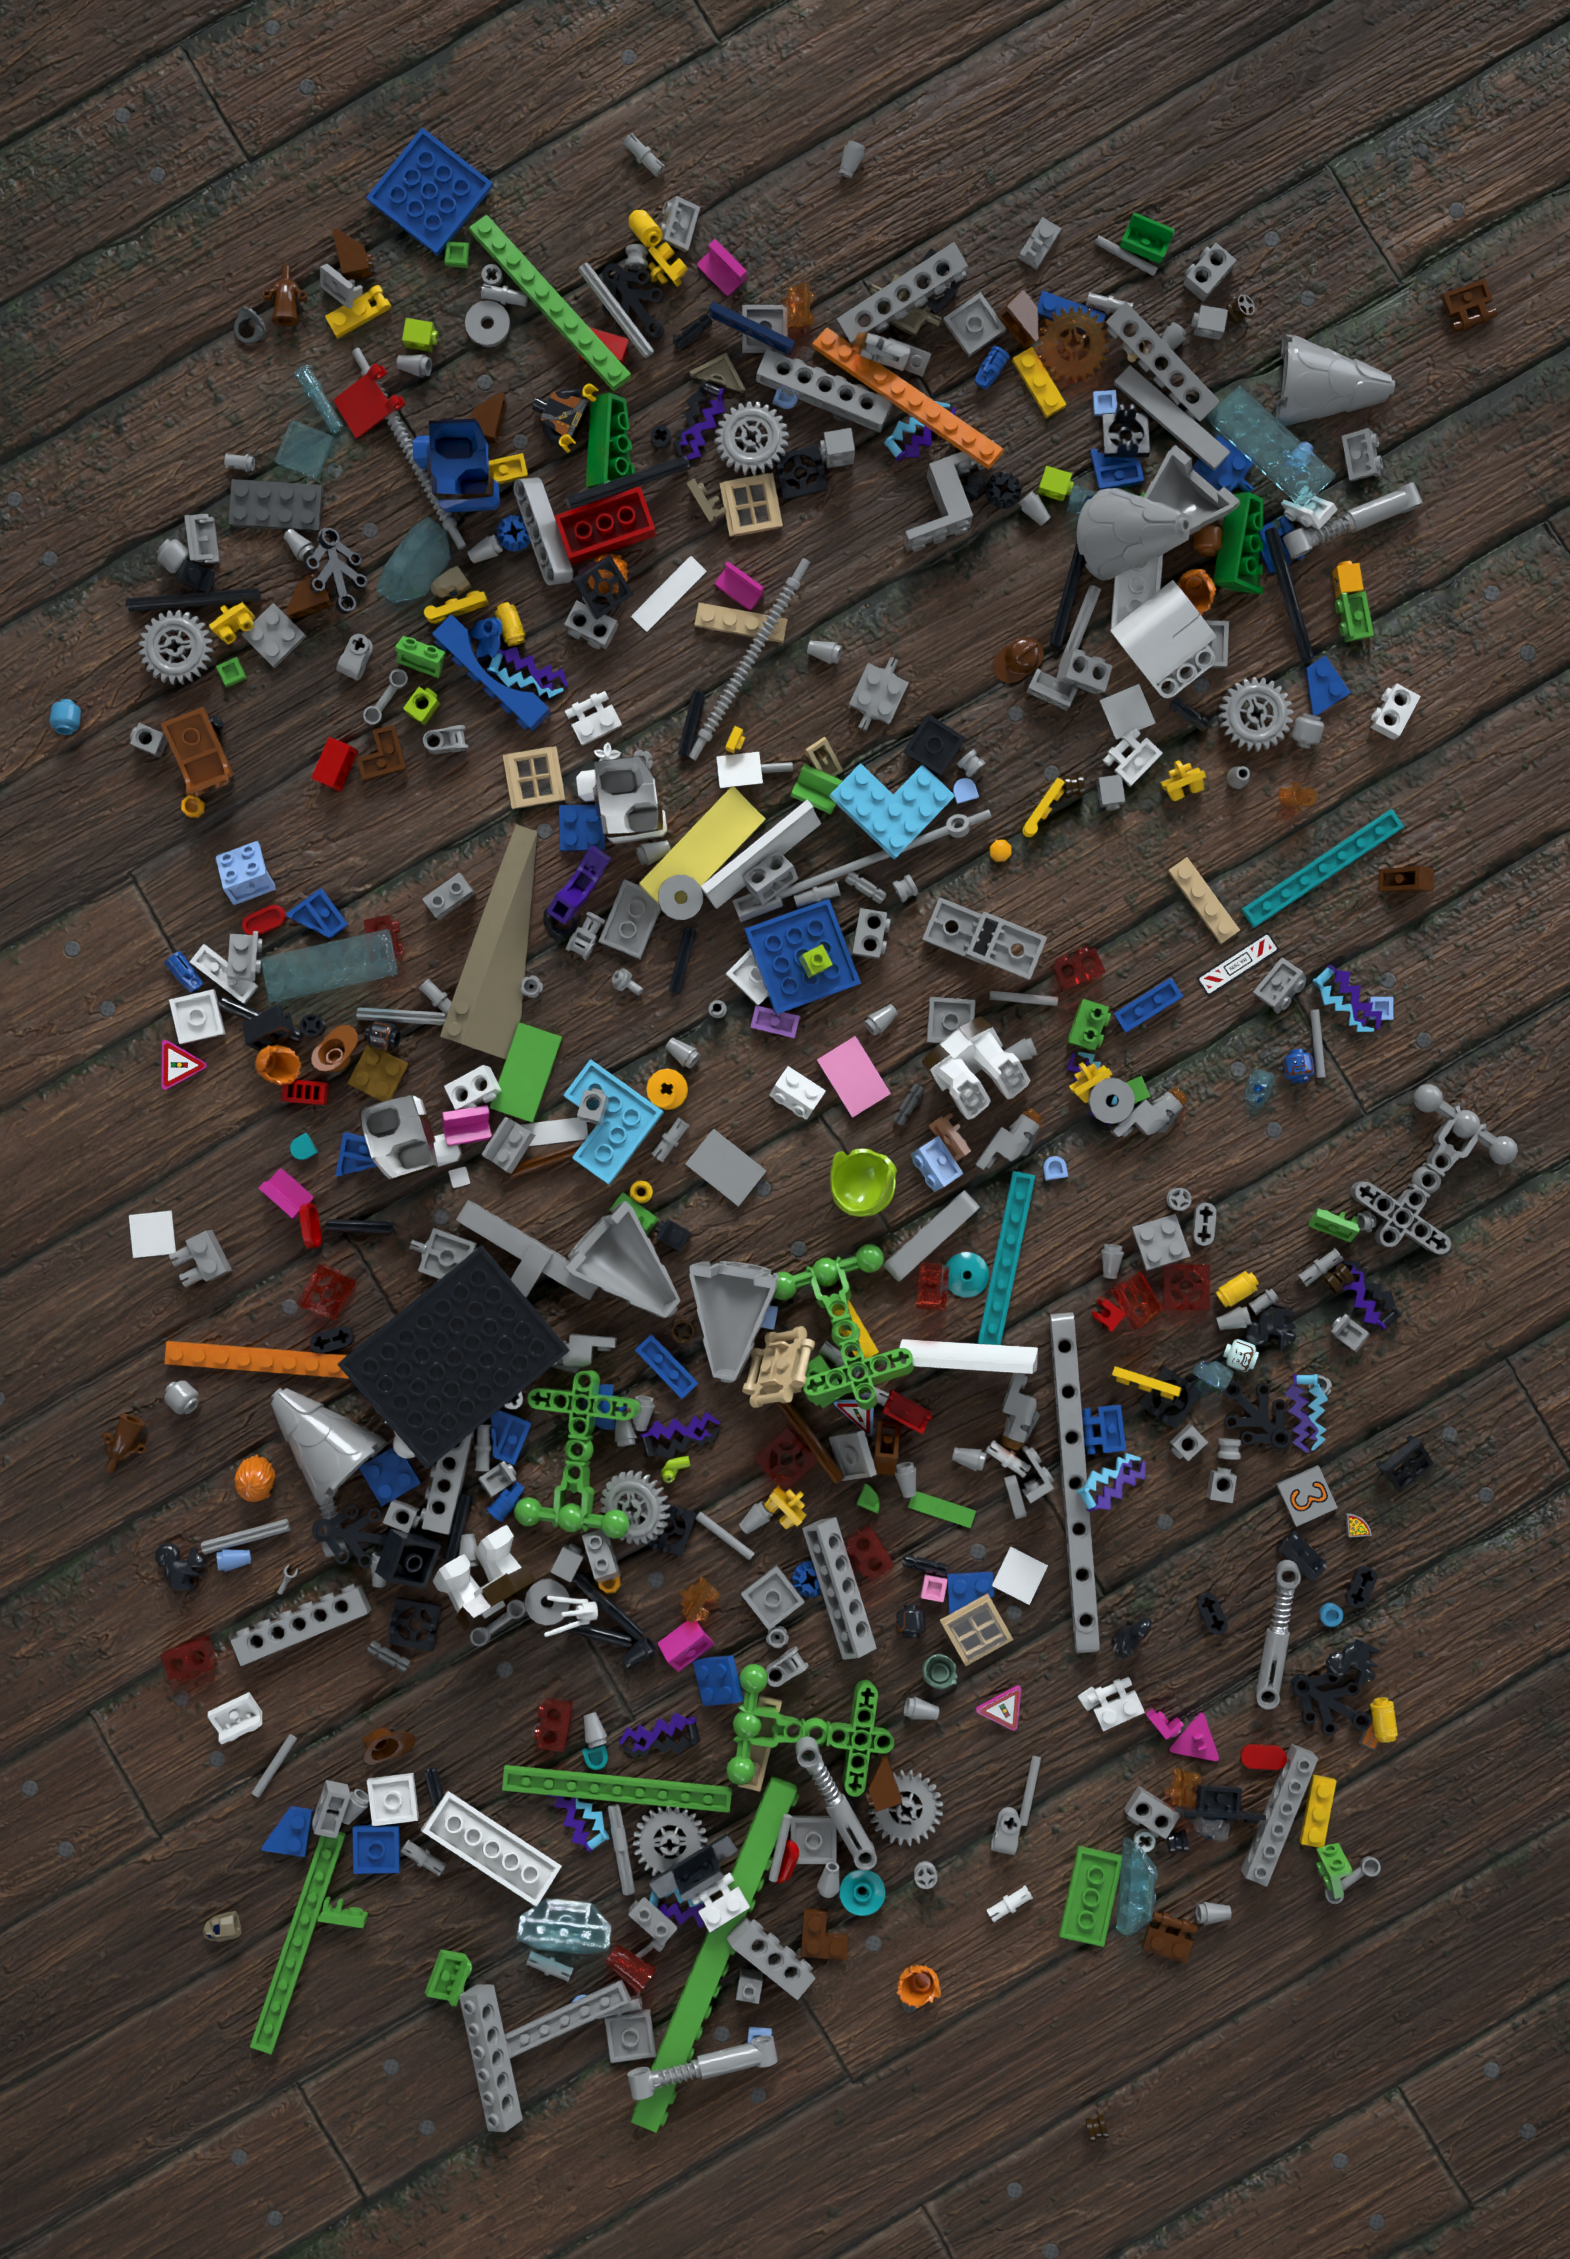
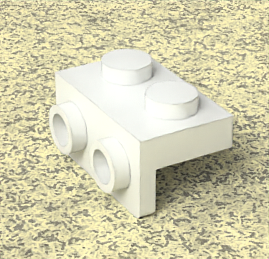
M1305 492L1294 503L1283 500L1281 503L1285 509L1284 514L1289 520H1296L1306 527L1311 526L1316 529H1320L1337 511L1334 503Z
M788 1066L769 1095L777 1103L783 1104L792 1110L797 1116L808 1119L825 1093V1090Z
M250 1692L208 1711V1718L219 1733V1742L224 1744L228 1741H234L239 1736L255 1731L262 1725V1710Z

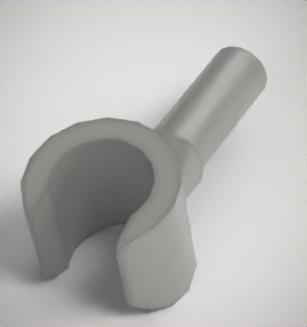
M291 1564L287 1565L284 1569L285 1577L277 1591L280 1595L283 1594L290 1580L299 1573L297 1568L294 1575L288 1574Z
M653 1938L647 1947L636 1954V1957L638 1959L642 1958L653 1948L661 1952L665 1944L662 1946Z

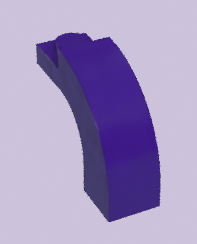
M592 845L572 878L555 895L546 912L565 925L578 912L602 878L611 857Z

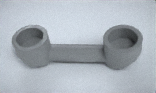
M401 669L393 670L389 676L391 684L375 706H369L364 710L363 717L368 724L376 725L380 723L383 709L396 691L407 685L408 676L405 671Z
M521 1600L511 1601L503 1615L487 1627H478L471 1632V1642L475 1646L487 1644L490 1641L491 1634L512 1618L517 1619L524 1616L526 1612L524 1602Z
M1371 1856L1364 1857L1360 1862V1867L1353 1871L1352 1875L1346 1876L1341 1880L1343 1891L1365 1874L1371 1877L1376 1876L1381 1870L1379 1861ZM1325 1888V1897L1330 1903L1338 1904L1343 1900L1344 1897L1335 1899L1332 1891H1327Z

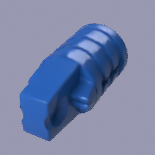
M993 346L980 366L974 380L975 385L987 390L1009 360V354L1002 348Z
M181 951L176 952L164 962L176 979L190 993L198 990L203 985L195 968L191 966Z
M516 1481L509 1490L505 1488L500 1493V1496L496 1498L495 1502L487 1508V1511L495 1519L503 1522L505 1517L509 1515L519 1500H521L518 1497L524 1491V1486Z

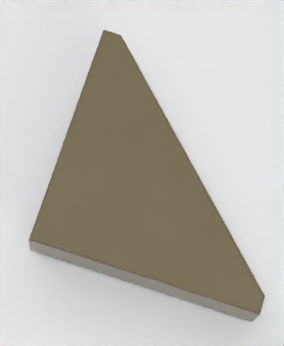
M727 353L689 371L690 376L740 393L746 392Z

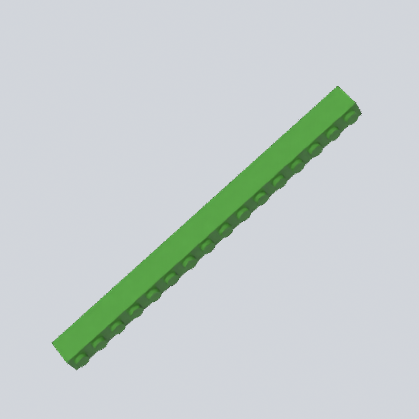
M771 1775L731 1872L734 1881L728 1884L730 1891L739 1886L750 1908L724 1923L713 1932L707 1931L650 2071L656 2069L658 2071L660 2069L665 2070L666 2067L672 2068L673 2065L677 2067L679 2063L684 2065L686 2061H691L694 2053V2048H692L694 2040L699 2041L703 2031V2027H701L703 2018L707 2020L712 2009V2006L709 2005L712 1997H717L721 1987L718 1984L721 1976L725 1977L729 1968V1963H727L729 1955L733 1956L736 1951L731 1947L727 1936L746 1916L747 1912L751 1913L756 1901L753 1899L756 1891L760 1892L764 1882V1878H761L764 1870L768 1871L771 1866L773 1857L770 1855L773 1848H776L783 1814H788L790 1806L795 1807L799 1797V1794L796 1793L797 1785ZM677 2082L674 2085L670 2083L669 2086L663 2085L662 2088L654 2089L652 2096L638 2100L632 2113L631 2123L657 2133L659 2125L664 2126L668 2116L666 2108L668 2104L672 2105L675 2100L677 2091L674 2089Z

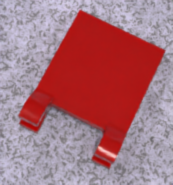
M377 363L371 366L362 378L333 400L356 439H359L392 412L406 405L402 396L397 397V395H393L388 400L386 399L376 380L387 375V371L383 365L379 367Z

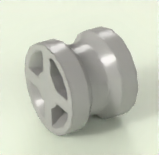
M639 244L628 245L626 247V254L628 255V259L625 261L626 268L636 271L647 269L648 262L646 256L648 255V247Z
M974 749L957 763L959 768H963L966 771L968 778L986 764L983 759L977 757V752Z
M909 874L904 876V879L901 881L896 880L892 882L902 902L907 901V898L911 895L916 896L919 894Z
M1174 1188L1166 1196L1167 1205L1173 1210H1185L1191 1204V1195L1186 1189Z
M1218 1439V1444L1220 1445L1218 1458L1241 1459V1454L1239 1453L1241 1440Z
M928 1861L918 1863L914 1869L915 1882L920 1888L930 1889L937 1882L935 1866Z

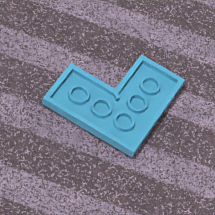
M861 763L829 795L894 860L955 796L923 764L893 795Z
M590 1059L563 1096L577 1107H580L584 1090L591 1091L592 1088H596L605 1092L604 1095H607L609 1103L602 1126L596 1125L572 1158L610 1186L664 1112ZM590 1102L588 1109L596 1110L600 1102Z

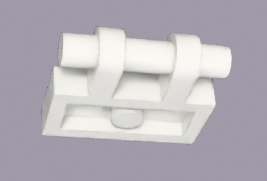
M605 691L598 695L596 693L592 694L590 699L580 704L576 702L572 704V708L565 710L568 719L576 715L579 719L578 722L572 724V727L582 746L622 727L613 706L610 705L603 708L601 704L609 699ZM595 706L598 712L585 717L583 712Z
M1133 728L1129 733H1125L1121 737L1122 741L1115 748L1112 747L1107 752L1108 755L1103 759L1107 766H1110L1114 761L1120 764L1114 772L1117 775H1121L1122 780L1129 787L1162 755V752L1148 738H1145L1141 744L1136 740L1141 734L1136 728ZM1129 746L1134 751L1125 758L1122 753Z
M1129 1677L1122 1680L1116 1679L1113 1681V1684L1104 1688L1094 1689L1095 1692L1087 1695L1091 1704L1098 1700L1101 1703L1100 1706L1093 1708L1103 1731L1145 1713L1135 1690L1128 1693L1125 1692V1688L1132 1685ZM1118 1692L1119 1697L1107 1702V1696Z
M731 1873L726 1874L724 1878L699 1892L696 1896L691 1897L694 1905L701 1901L706 1905V1907L698 1912L709 1932L750 1908L739 1886L730 1891L728 1884L734 1881ZM721 1890L723 1896L713 1902L710 1896Z

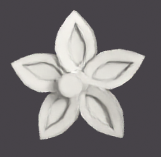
M608 742L604 745V751H594L595 755L600 758L599 761L617 759L621 754L617 750L611 751V746Z

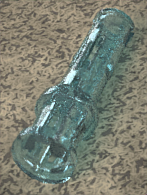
M305 365L299 368L294 373V377L299 379L302 384L304 394L307 397H311L330 432L336 433L340 431L344 425L323 393V384L313 374V367Z

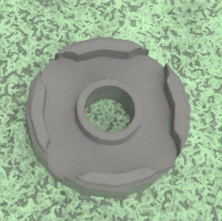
M490 300L480 301L473 305L467 312L465 319L466 331L473 342L483 347H494L504 342L511 327L510 318L505 308L499 303ZM486 319H491L494 321V325L490 329H484L482 322Z
M675 875L667 878L661 884L658 891L660 909L666 916L675 920H686L693 917L703 904V891L700 884L694 878L687 875ZM677 891H683L686 894V901L683 904H678L674 899Z
M1106 1078L1094 1085L1088 1099L1093 1115L1102 1122L1111 1124L1122 1122L1132 1112L1135 1102L1130 1086L1116 1078ZM1114 1094L1117 1097V1103L1113 1107H1108L1106 1098Z
M542 1579L534 1583L528 1590L525 1598L526 1611L536 1623L553 1625L563 1620L564 1617L561 1616V1613L568 1612L571 1603L554 1601L552 1607L546 1608L542 1605V1598L545 1596L570 1598V1594L562 1583L553 1579Z

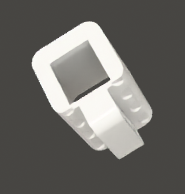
M1173 580L1110 630L1150 683L1165 698L1175 696L1214 664L1215 654L1208 643L1217 638L1210 626L1199 615L1200 613ZM1202 652H1207L1204 659L1198 660ZM1189 666L1185 674H1180V670L1183 667ZM1171 681L1167 688H1161L1164 682Z

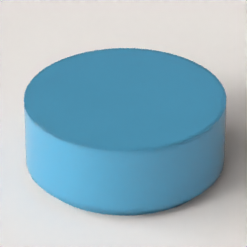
M1326 1603L1319 1610V1618L1326 1626L1336 1627L1343 1620V1612L1336 1604Z

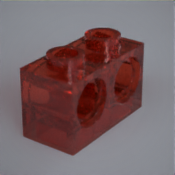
M391 915L363 920L372 965L381 966L401 962V955H405L402 941H398L397 933H400L398 920H394V917ZM386 923L388 925L387 933L379 935V925ZM390 945L393 952L389 957H384L382 950L385 946Z
M1086 946L1075 951L1077 955L1068 958L1065 955L1055 960L1056 964L1051 968L1061 992L1106 973L1096 948L1089 949ZM1089 957L1093 960L1094 965L1092 969H1086L1083 966V958ZM1069 966L1072 969L1073 975L1071 978H1065L1062 975V967Z
M921 1262L916 1308L946 1312L950 1266Z
M870 1524L847 1538L848 1545H846V1548L852 1558L855 1556L858 1558L860 1564L857 1566L864 1577L868 1575L870 1580H873L894 1567L892 1559ZM860 1538H865L869 1541V1545L865 1549H860L856 1546V1542ZM871 1558H878L881 1561L878 1568L869 1567L868 1562Z
M209 1635L165 1650L160 1654L168 1680L176 1678L177 1682L189 1678L190 1673L198 1670V1673L201 1674L211 1670V1665L217 1661ZM196 1651H201L204 1654V1661L196 1658ZM175 1659H180L183 1662V1669L175 1666Z
M546 1698L544 1704L539 1705L537 1717L541 1718L540 1727L536 1726L533 1739L537 1740L536 1748L564 1752L573 1702ZM555 1708L559 1710L561 1716L553 1718L549 1715V1710ZM552 1731L556 1734L557 1738L552 1741L548 1740L545 1737V1732Z

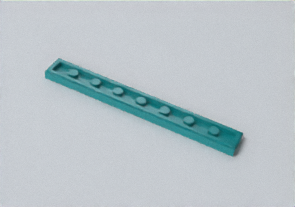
M1390 809L1242 908V913L1252 928H1255L1403 829V824L1393 809Z
M1012 1171L977 1344L1001 1345L1036 1175Z

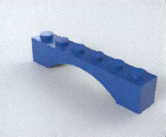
M452 615L432 633L436 639L435 645L442 651L447 649L453 655L450 659L459 668L463 665L468 670L467 675L475 683L480 681L485 686L483 690L492 699L496 696L501 701L499 706L507 714L512 712L518 717L515 721L524 730L529 728L533 732L550 715V709L533 692H522L508 688L495 681L483 670L476 660L470 633Z

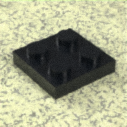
M927 713L903 753L941 777L966 737Z

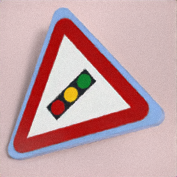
M835 1400L834 1405L861 1430H864L865 1434L868 1436L873 1434L874 1407L870 1410H864L858 1406L856 1400Z

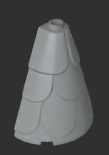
M1289 334L1282 336L1280 359H1284L1281 397L1276 404L1275 426L1285 427L1344 411L1347 413L1383 403L1388 399L1389 394H1393L1395 381L1392 380L1391 375L1358 359L1352 360L1329 348H1323L1298 336Z
M1176 445L1168 451L1157 475L1151 481L1144 496L1149 500L1166 504L1192 516L1189 535L1229 515L1240 505V500L1225 487L1218 492L1192 468L1191 458Z
M1119 488L1102 489L1095 492L1092 499H1088L1081 510L1077 525L1079 553L1084 555L1087 562L1085 566L1092 575L1100 580H1110L1155 556H1161L1189 540L1192 516L1166 504L1154 502Z
M624 1201L611 1210L612 1215L603 1216L581 1238L568 1255L571 1260L569 1262L566 1260L563 1268L571 1275L598 1286L603 1291L627 1300V1303L661 1318H670L678 1310L677 1305L681 1300L665 1266L661 1265L650 1239L647 1238L633 1208Z
M719 1261V1263L710 1266V1262L690 1265L689 1276L712 1375L715 1378H720L722 1382L732 1383L740 1377L755 1346L754 1340L765 1320V1314L778 1288L779 1276L777 1273L771 1275V1270L768 1268L740 1262Z
M280 1388L271 1396L272 1402L270 1405L286 1442H289L298 1467L303 1472L314 1500L321 1507L338 1492V1488L370 1457L373 1459L389 1443L382 1435L352 1422L351 1419L324 1408L323 1404L288 1388L284 1390Z

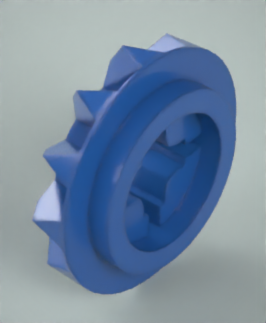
M509 515V517L501 520L497 527V539L500 545L506 550L513 552L525 549L531 540L523 517L520 515ZM512 525H514L516 530H521L517 534L516 542L512 535H508L511 532Z
M805 1561L798 1565L793 1573L794 1588L800 1595L808 1598L819 1596L822 1594L818 1578L814 1580L815 1588L810 1583L802 1584L807 1579L806 1571L811 1576H817L813 1561Z

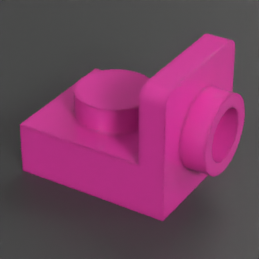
M1153 1708L1145 1713L1166 1740L1169 1737L1174 1738L1177 1736L1184 1725L1178 1717L1166 1725L1169 1722L1161 1711L1156 1713Z

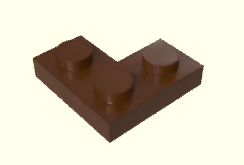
M390 725L372 730L378 752L356 758L362 780L367 781L407 770L396 726Z
M804 1908L801 1957L847 1960L848 1934L826 1933L827 1910Z

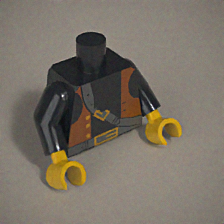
M587 384L584 388L552 392L548 401L539 397L535 399L532 410L542 414L540 418L542 431L550 444L563 448L567 453L571 451L568 445L573 446V444H576L575 439L590 409L589 402L586 399L592 402L596 400L592 395L594 391H598L595 386Z

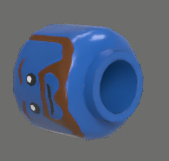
M1303 1049L1291 1050L1290 1055L1283 1059L1285 1077L1294 1084L1310 1081V1077L1315 1073L1313 1057L1309 1053H1304Z

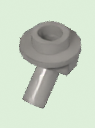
M623 968L614 973L612 977L614 989L623 991L627 987L638 996L643 992V988L631 980L632 974Z

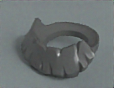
M241 307L237 312L238 318L234 324L236 337L246 344H254L258 340H265L267 329L262 319L259 318L260 316L249 307ZM252 318L256 323L255 333L250 338H243L240 335L239 326L244 320Z

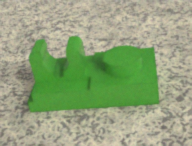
M622 1192L609 1211L626 1201L633 1208L647 1236L659 1219Z
M1319 1208L1312 1215L1308 1224L1311 1228L1351 1242L1360 1230L1357 1224V1217L1353 1216L1350 1221H1347L1344 1218V1212L1337 1216Z
M331 1897L325 1899L323 1910L318 1916L319 1922L363 1928L366 1924L368 1912H363L361 1908L357 1907L343 1910V1899H339L337 1906L332 1908L330 1905Z

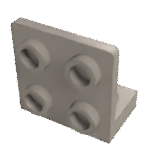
M1024 1445L1021 1448L1040 1476L1038 1480L1033 1478L1024 1484L1025 1488L1022 1489L1026 1498L1032 1503L1054 1489L1051 1484L1054 1479L1045 1466L1043 1468L1039 1466L1038 1463L1042 1461L1033 1448L1028 1449Z

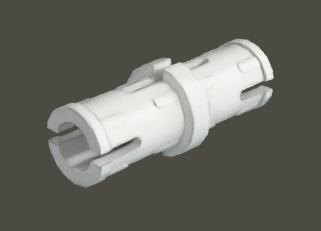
M995 1440L990 1443V1446L985 1451L1002 1462L1001 1465L1003 1467H1009L1022 1478L1026 1476V1471L1028 1472L1031 1468L1030 1465L1016 1457L1015 1452L1006 1450Z
M1025 1885L1012 1895L1004 1896V1900L988 1908L987 1912L995 1923L1009 1912L1014 1913L1017 1907L1033 1899Z

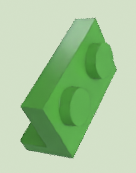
M1366 591L1353 594L1341 593L1337 597V601H1335L1336 613L1340 614L1341 623L1339 624L1341 636H1344L1345 642L1372 638L1374 633Z
M403 636L395 647V651L398 652L396 663L439 678L442 673L445 651L418 642L413 638Z
M1339 1843L1317 1848L1319 1862L1316 1863V1867L1320 1877L1324 1876L1323 1881L1327 1891L1331 1890L1335 1899L1344 1897L1340 1878L1353 1874Z
M440 1949L425 1990L427 1997L448 2000L451 2006H457L460 1999L459 1995L464 1993L465 1981L472 1971L471 1962L466 1954Z

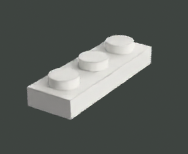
M205 944L201 946L190 961V963L243 1004H246L259 987L253 981L227 979L228 962Z

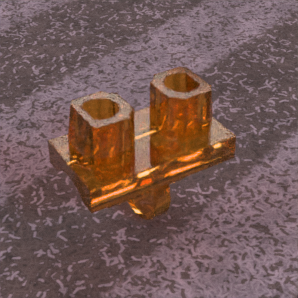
M808 282L789 286L788 297L782 300V305L788 308V327L791 329L814 324V315L810 313V305L814 301V293L810 291V283Z
M1292 782V788L1280 787L1279 802L1282 803V806H1292L1295 812H1302V806L1312 807L1318 800V794L1313 788H1302L1299 782Z
M701 1577L697 1586L691 1584L688 1590L683 1588L680 1590L679 1594L684 1597L680 1603L684 1606L681 1613L692 1623L694 1620L705 1622L709 1615V1610L702 1607L706 1600L715 1603L720 1593L707 1579Z
M1174 1768L1175 1780H1171V1788H1166L1164 1795L1171 1797V1804L1195 1807L1196 1793H1192V1786L1201 1784V1775L1194 1771Z

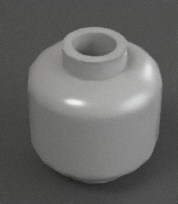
M167 539L156 551L158 554L157 561L170 573L179 571L183 560L190 558L189 550L177 539L171 541Z
M1303 713V716L1296 718L1291 737L1298 741L1297 746L1310 749L1311 745L1319 744L1324 729V723L1320 721V717Z
M186 1381L172 1382L166 1387L164 1402L177 1414H189L198 1406L199 1393Z

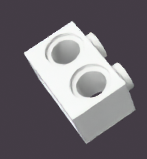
M1395 684L1391 689L1387 688L1381 698L1384 701L1381 708L1377 707L1371 717L1373 723L1370 728L1395 740L1401 735L1421 696L1399 684ZM1395 696H1399L1402 698V706H1399L1395 703ZM1384 716H1389L1392 719V726L1384 723Z
M485 1065L444 1086L455 1110L477 1107L476 1105L483 1101L487 1103L497 1097L496 1094L502 1092L491 1068ZM486 1080L487 1088L481 1091L480 1084ZM466 1090L468 1097L462 1102L461 1094Z

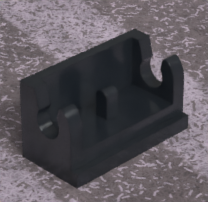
M276 1005L242 1023L245 1044L260 1052L268 1045L273 1046L296 1034L291 1014L288 1012L284 1017L282 1006Z
M1292 1530L1276 1546L1288 1560L1297 1564L1299 1571L1312 1583L1327 1568V1562L1295 1530Z

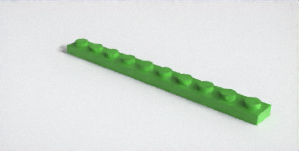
M485 215L469 227L470 233L612 391H615L631 379V373L488 215Z
M505 1765L502 1787L503 1791L729 1813L732 1787L510 1765Z
M339 1831L337 1838L320 1836L250 2048L272 2054L346 1833Z

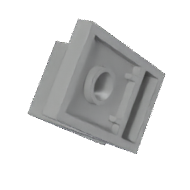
M959 452L929 464L927 480L942 518L907 530L904 538L906 551L913 550V552L925 548V544L931 542L937 544L945 541L949 535L955 534V536H959L968 531L973 514L959 477L965 476L966 473H970L969 470L977 467L979 470L984 469V466L964 452Z

